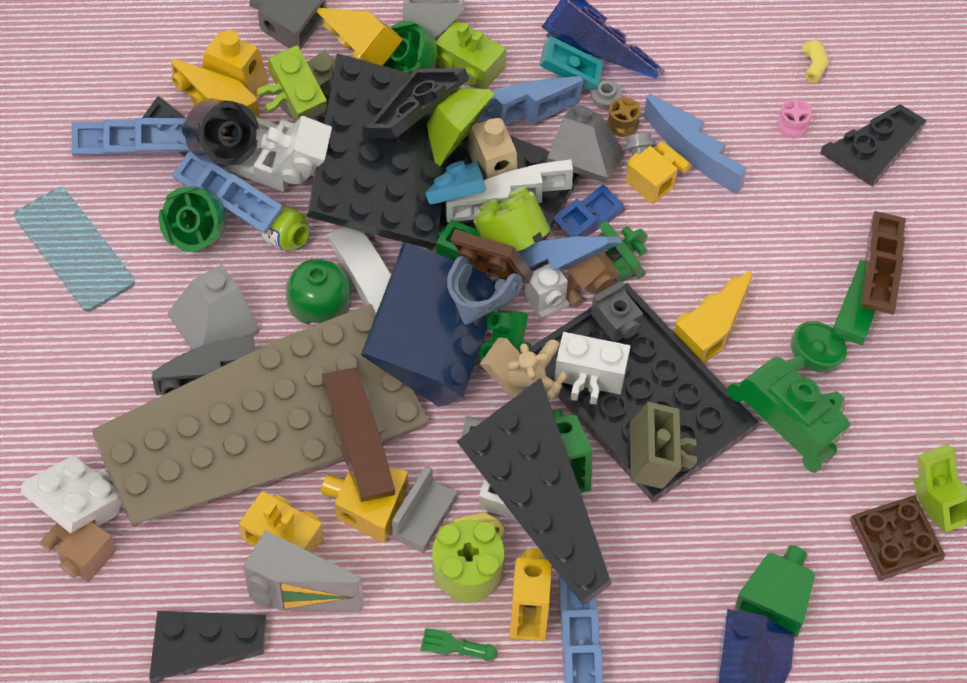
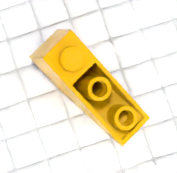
M318 8L316 11L325 20L322 25L337 36L339 34L337 40L349 50L354 49L352 55L356 59L383 66L403 40L388 24L369 11Z
M177 59L171 61L173 72L171 79L173 84L179 91L182 92L184 90L190 96L194 106L210 98L229 100L244 104L254 113L255 117L260 118L258 99L239 80Z
M750 270L740 277L734 276L731 278L723 290L716 295L713 293L709 294L703 299L697 309L691 313L689 311L683 313L676 320L674 333L703 364L724 350L749 291L753 275Z

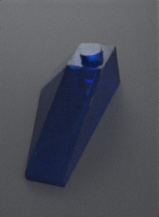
M560 0L541 26L547 31V38L552 36L594 57L653 78L662 76L665 72L641 48L634 44L631 46L627 45L626 35L620 29L605 25L604 23L608 18L586 0Z

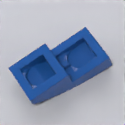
M602 184L583 201L580 202L578 198L554 216L553 219L568 237L588 236L600 229L599 225L607 220L609 223L624 212L625 208L623 203Z

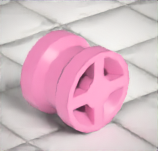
M800 99L786 101L782 105L777 125L780 133L791 139L803 137L808 132L812 116L810 105Z

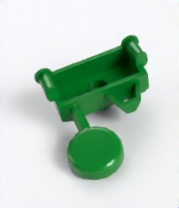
M807 321L800 324L791 337L790 346L794 355L793 359L787 363L781 357L774 356L741 382L731 383L727 390L731 399L736 402H746L803 456L802 462L804 467L808 471L815 473L821 469L822 463L835 455L837 452L835 443L843 437L850 427V423L843 414L845 398L838 391L822 395L819 386L810 378L801 376L798 371L805 366L816 372H831L837 369L845 359L847 347L844 339L831 335L833 328L818 321Z

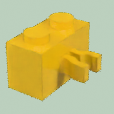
M261 491L239 522L241 539L253 546H256L265 530L311 553L315 552L324 539L322 523L317 516L309 511L300 512L291 507L285 498L276 494L271 496L264 491Z

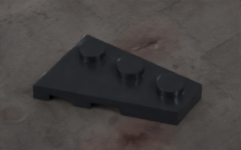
M415 69L366 127L370 137L394 139L400 136L470 79L466 69Z
M899 104L871 119L870 123L857 131L853 129L847 132L844 138L837 142H829L823 145L820 154L873 187L925 126L926 119Z
M157 611L149 676L150 683H159L164 681L163 678L183 673V676L196 673V669L215 664L225 665L264 654L267 625L266 615Z

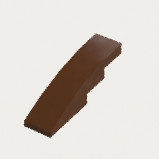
M878 211L873 213L862 282L861 307L892 315L895 313L904 259L902 253L905 241L903 235L906 218Z
M356 368L322 374V385L331 405V418L341 440V453L360 501L365 502L395 495V487L385 451Z

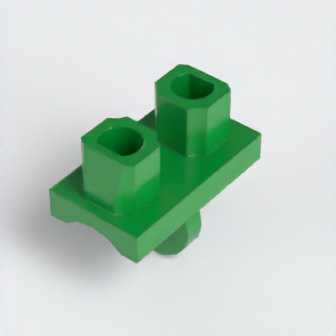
M607 220L599 225L602 233L598 236L619 237ZM627 226L621 231L625 237L624 240L621 239L622 243L604 251L607 256L614 251L620 256L612 262L620 272L615 278L617 282H622L633 274L639 280L646 274L632 252L636 251L639 256L646 254L647 249L644 243L648 235L643 229L632 231Z
M507 310L488 313L486 325L488 329L493 330L491 343L485 342L481 346L479 358L481 360L484 359L498 338H507L519 353L521 351L520 346L523 343L527 344L528 348H530L532 344L523 341L529 314Z

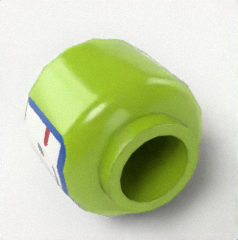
M281 204L284 207L267 233L261 232V235L267 243L283 251L290 252L303 246L307 241L310 232L308 219L303 213Z

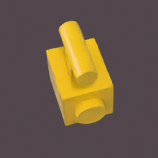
M662 141L657 145L656 149L649 146L642 153H635L629 159L626 183L651 204H655L675 187L677 171L679 170L685 174L689 171L692 164Z

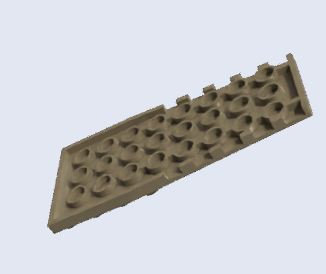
M372 304L278 339L94 428L92 431L93 439L131 525L137 527L139 523L157 517L162 519L172 516L173 512L192 506L197 508L206 505L208 501L220 497L235 496L241 494L242 490L258 485L263 487L275 483L277 479L290 475L294 477L344 460L341 453V440L331 418V405L322 385V374L356 368L382 444L427 426L429 421L414 390L361 356L376 316Z

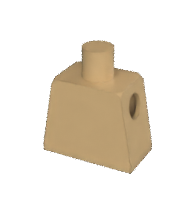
M501 118L489 119L470 126L467 151L472 162H478L484 180L517 169V152ZM500 162V170H495L496 163Z

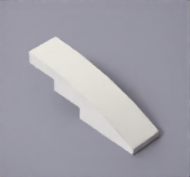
M569 159L536 164L484 180L487 189L485 192L446 201L447 222H450L451 219L455 221L474 220L475 216L480 213L479 206L492 199H497V202L509 198L508 194L523 186H526L528 192L534 193L538 203L542 202V192L572 189V161Z
M344 227L328 233L327 238L352 288H356L364 305L372 304L375 313H377L391 276L381 257L364 232Z

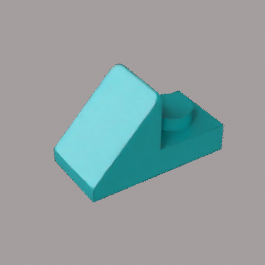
M550 36L544 42L539 66L557 74L556 78L580 76L584 80L582 90L596 89L599 86L603 62Z

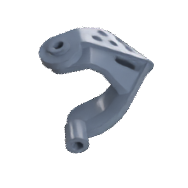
M459 256L455 260L447 278L449 294L456 304L463 323L466 325L488 313L508 306L511 299L517 297L522 287V277L513 273L506 281L504 279L496 281V290L490 299L475 301L469 295L466 288L472 273V265L469 259L464 256Z

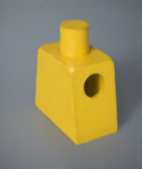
M233 30L219 32L204 52L202 68L239 80L255 97L258 96L257 89L265 86L268 82L259 49L255 45L239 39L238 34Z
M389 468L395 487V495L365 502L360 501L349 471L345 479L327 474L322 483L321 494L336 499V518L382 543H386L392 529V520L399 510L409 487L408 471Z
M527 549L523 552V557L515 559L509 637L512 639L546 640L552 565L547 559H544V555L539 549ZM524 605H534L536 607L527 608Z

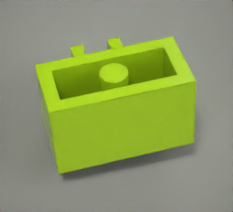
M455 20L436 41L438 47L436 64L440 68H465L470 78L466 81L469 85H475L480 89H487L506 67V48L484 36V33L480 30L477 32L470 28V25L465 22L461 23Z
M298 45L269 58L268 71L276 85L262 86L257 89V94L259 98L267 94L272 96L280 94L275 96L273 102L265 104L268 114L275 111L283 102L287 105L295 122L301 116L311 119L325 112L327 100Z

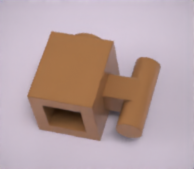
M605 252L567 269L570 275L568 277L565 276L568 280L566 299L573 308H577L584 302V299L578 293L581 288L590 293L598 294L613 285L614 279L620 272Z
M92 522L71 534L56 523L39 542L49 552L60 542L56 548L61 561L59 564L60 568L72 578H76L79 575L87 582L96 575L116 551L112 536Z

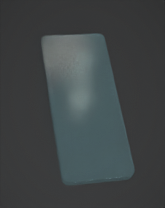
M57 187L14 212L17 223L85 312L97 309L134 287V277L65 188Z

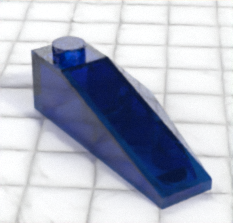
M727 609L721 631L716 683H785L792 668L795 635L765 615Z

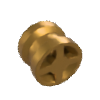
M621 97L615 99L610 104L608 126L614 135L627 137L633 135L638 130L641 109L635 100Z

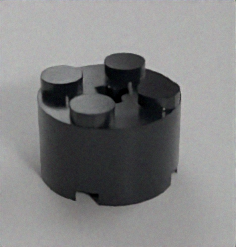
M210 98L198 103L190 111L182 125V134L185 137L188 148L197 158L206 162L229 166L245 162L254 153L258 143L256 136L259 127L254 113L244 104Z

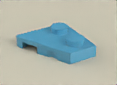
M459 161L446 167L447 171L434 179L435 183L425 194L431 205L482 193L487 189L478 162L465 164L464 161Z

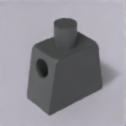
M250 0L249 2L250 7L258 10L259 26L264 33L288 48L298 45L300 50L323 20L316 11L318 8H327L326 0Z

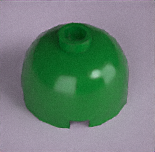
M401 21L391 27L403 40L383 64L384 67L409 74L415 69L435 68L438 59V47L433 36L426 29L413 21Z
M198 186L182 187L175 189L164 199L166 202L158 215L160 230L165 240L169 244L182 249L181 251L193 252L204 250L216 243L224 233L227 221L225 208L220 198L211 190Z
M310 259L295 268L286 283L287 306L292 316L301 323L308 325V321L320 324L346 314L351 301L350 281L345 271L334 262L325 259Z

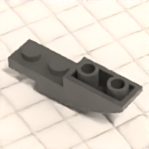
M253 335L213 342L183 353L152 372L156 395H165L262 347H255Z

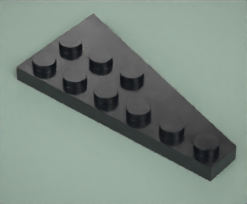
M539 378L456 442L584 606L609 587L612 581L543 381Z

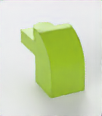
M946 444L917 455L919 477L914 478L913 482L918 499L929 518L945 533L967 525V486L958 480L955 450Z

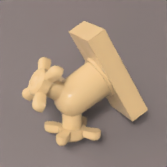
M498 338L480 363L512 399L539 378L543 381L548 399H553L559 394L562 383L567 378L563 371L554 381L546 376L545 368L560 347V343L556 340L546 342L540 353L535 355L529 351L528 345L525 343L520 346L522 352L520 354L507 338Z

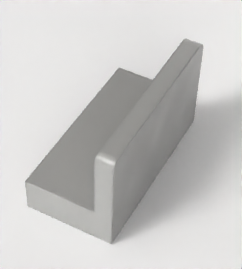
M424 467L392 520L393 539L423 554L457 499L456 491L433 480L432 468Z

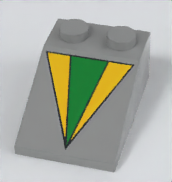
M266 530L243 565L249 596L253 602L261 607L269 608V606H272L280 611L360 612L364 606L361 576Z

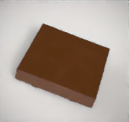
M454 230L450 239L451 243L459 251L457 255L467 257L473 268L478 269L485 275L488 272L495 274L499 279H504L505 281L511 274L515 273L522 277V283H530L534 273L513 246Z
M915 495L854 514L850 518V523L879 581L942 561L945 557V553Z

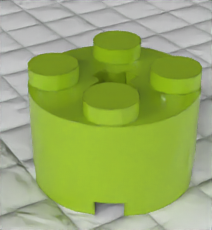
M526 186L508 194L509 198L497 202V199H492L479 206L480 213L475 216L473 222L482 238L513 246L519 252L534 244L535 242L532 237L539 232L542 237L549 233V224L533 192H528Z
M460 520L444 525L440 528L432 549V573L436 585L440 590L442 589L450 595V598L458 602L472 603L487 598L497 585L500 584L503 577L504 545L500 536L495 531L494 526L488 522Z

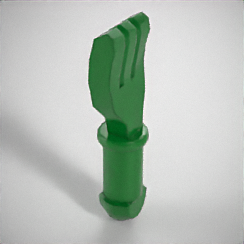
M428 628L424 631L423 643L420 648L421 651L443 655L458 652L459 656L466 655L481 658L484 661H493L498 656V650L491 644L484 645L470 642L464 638L458 641L450 633Z

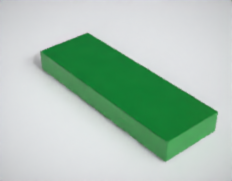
M860 259L831 335L863 346L876 310L861 307L865 261Z

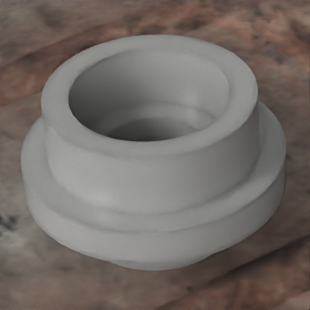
M601 80L596 89H591V98L600 109L609 110L610 104L615 99L622 97L621 87L611 80Z
M651 133L630 135L626 137L627 144L624 145V150L631 152L633 156L635 153H642L649 146L655 147V140L651 139Z

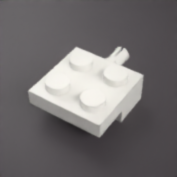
M256 117L259 130L257 129L256 140H258L254 153L241 164L226 166V170L284 192L289 183L284 182L281 177L271 174L276 152L259 148L262 135H267L270 127L276 128L285 134L294 123L282 119L279 125Z
M75 455L24 481L20 491L21 494L70 534L90 522L100 526L119 514L122 503L115 487L109 483L112 480L107 468L100 472H95Z

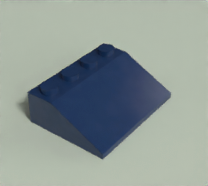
M406 242L402 244L361 356L440 407L463 398L487 330L488 314L470 324H464L447 287L448 273L455 261ZM472 267V273L466 288L469 295L478 302L492 297L496 290V282Z

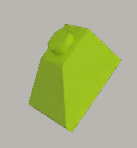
M458 88L431 110L433 113L427 122V128L436 164L441 166L469 134L470 126L478 122L495 93L492 90Z

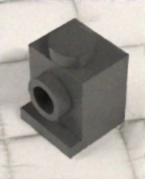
M621 281L593 296L591 315L612 342H616L623 337L626 339L630 338L640 330L643 313L626 293Z

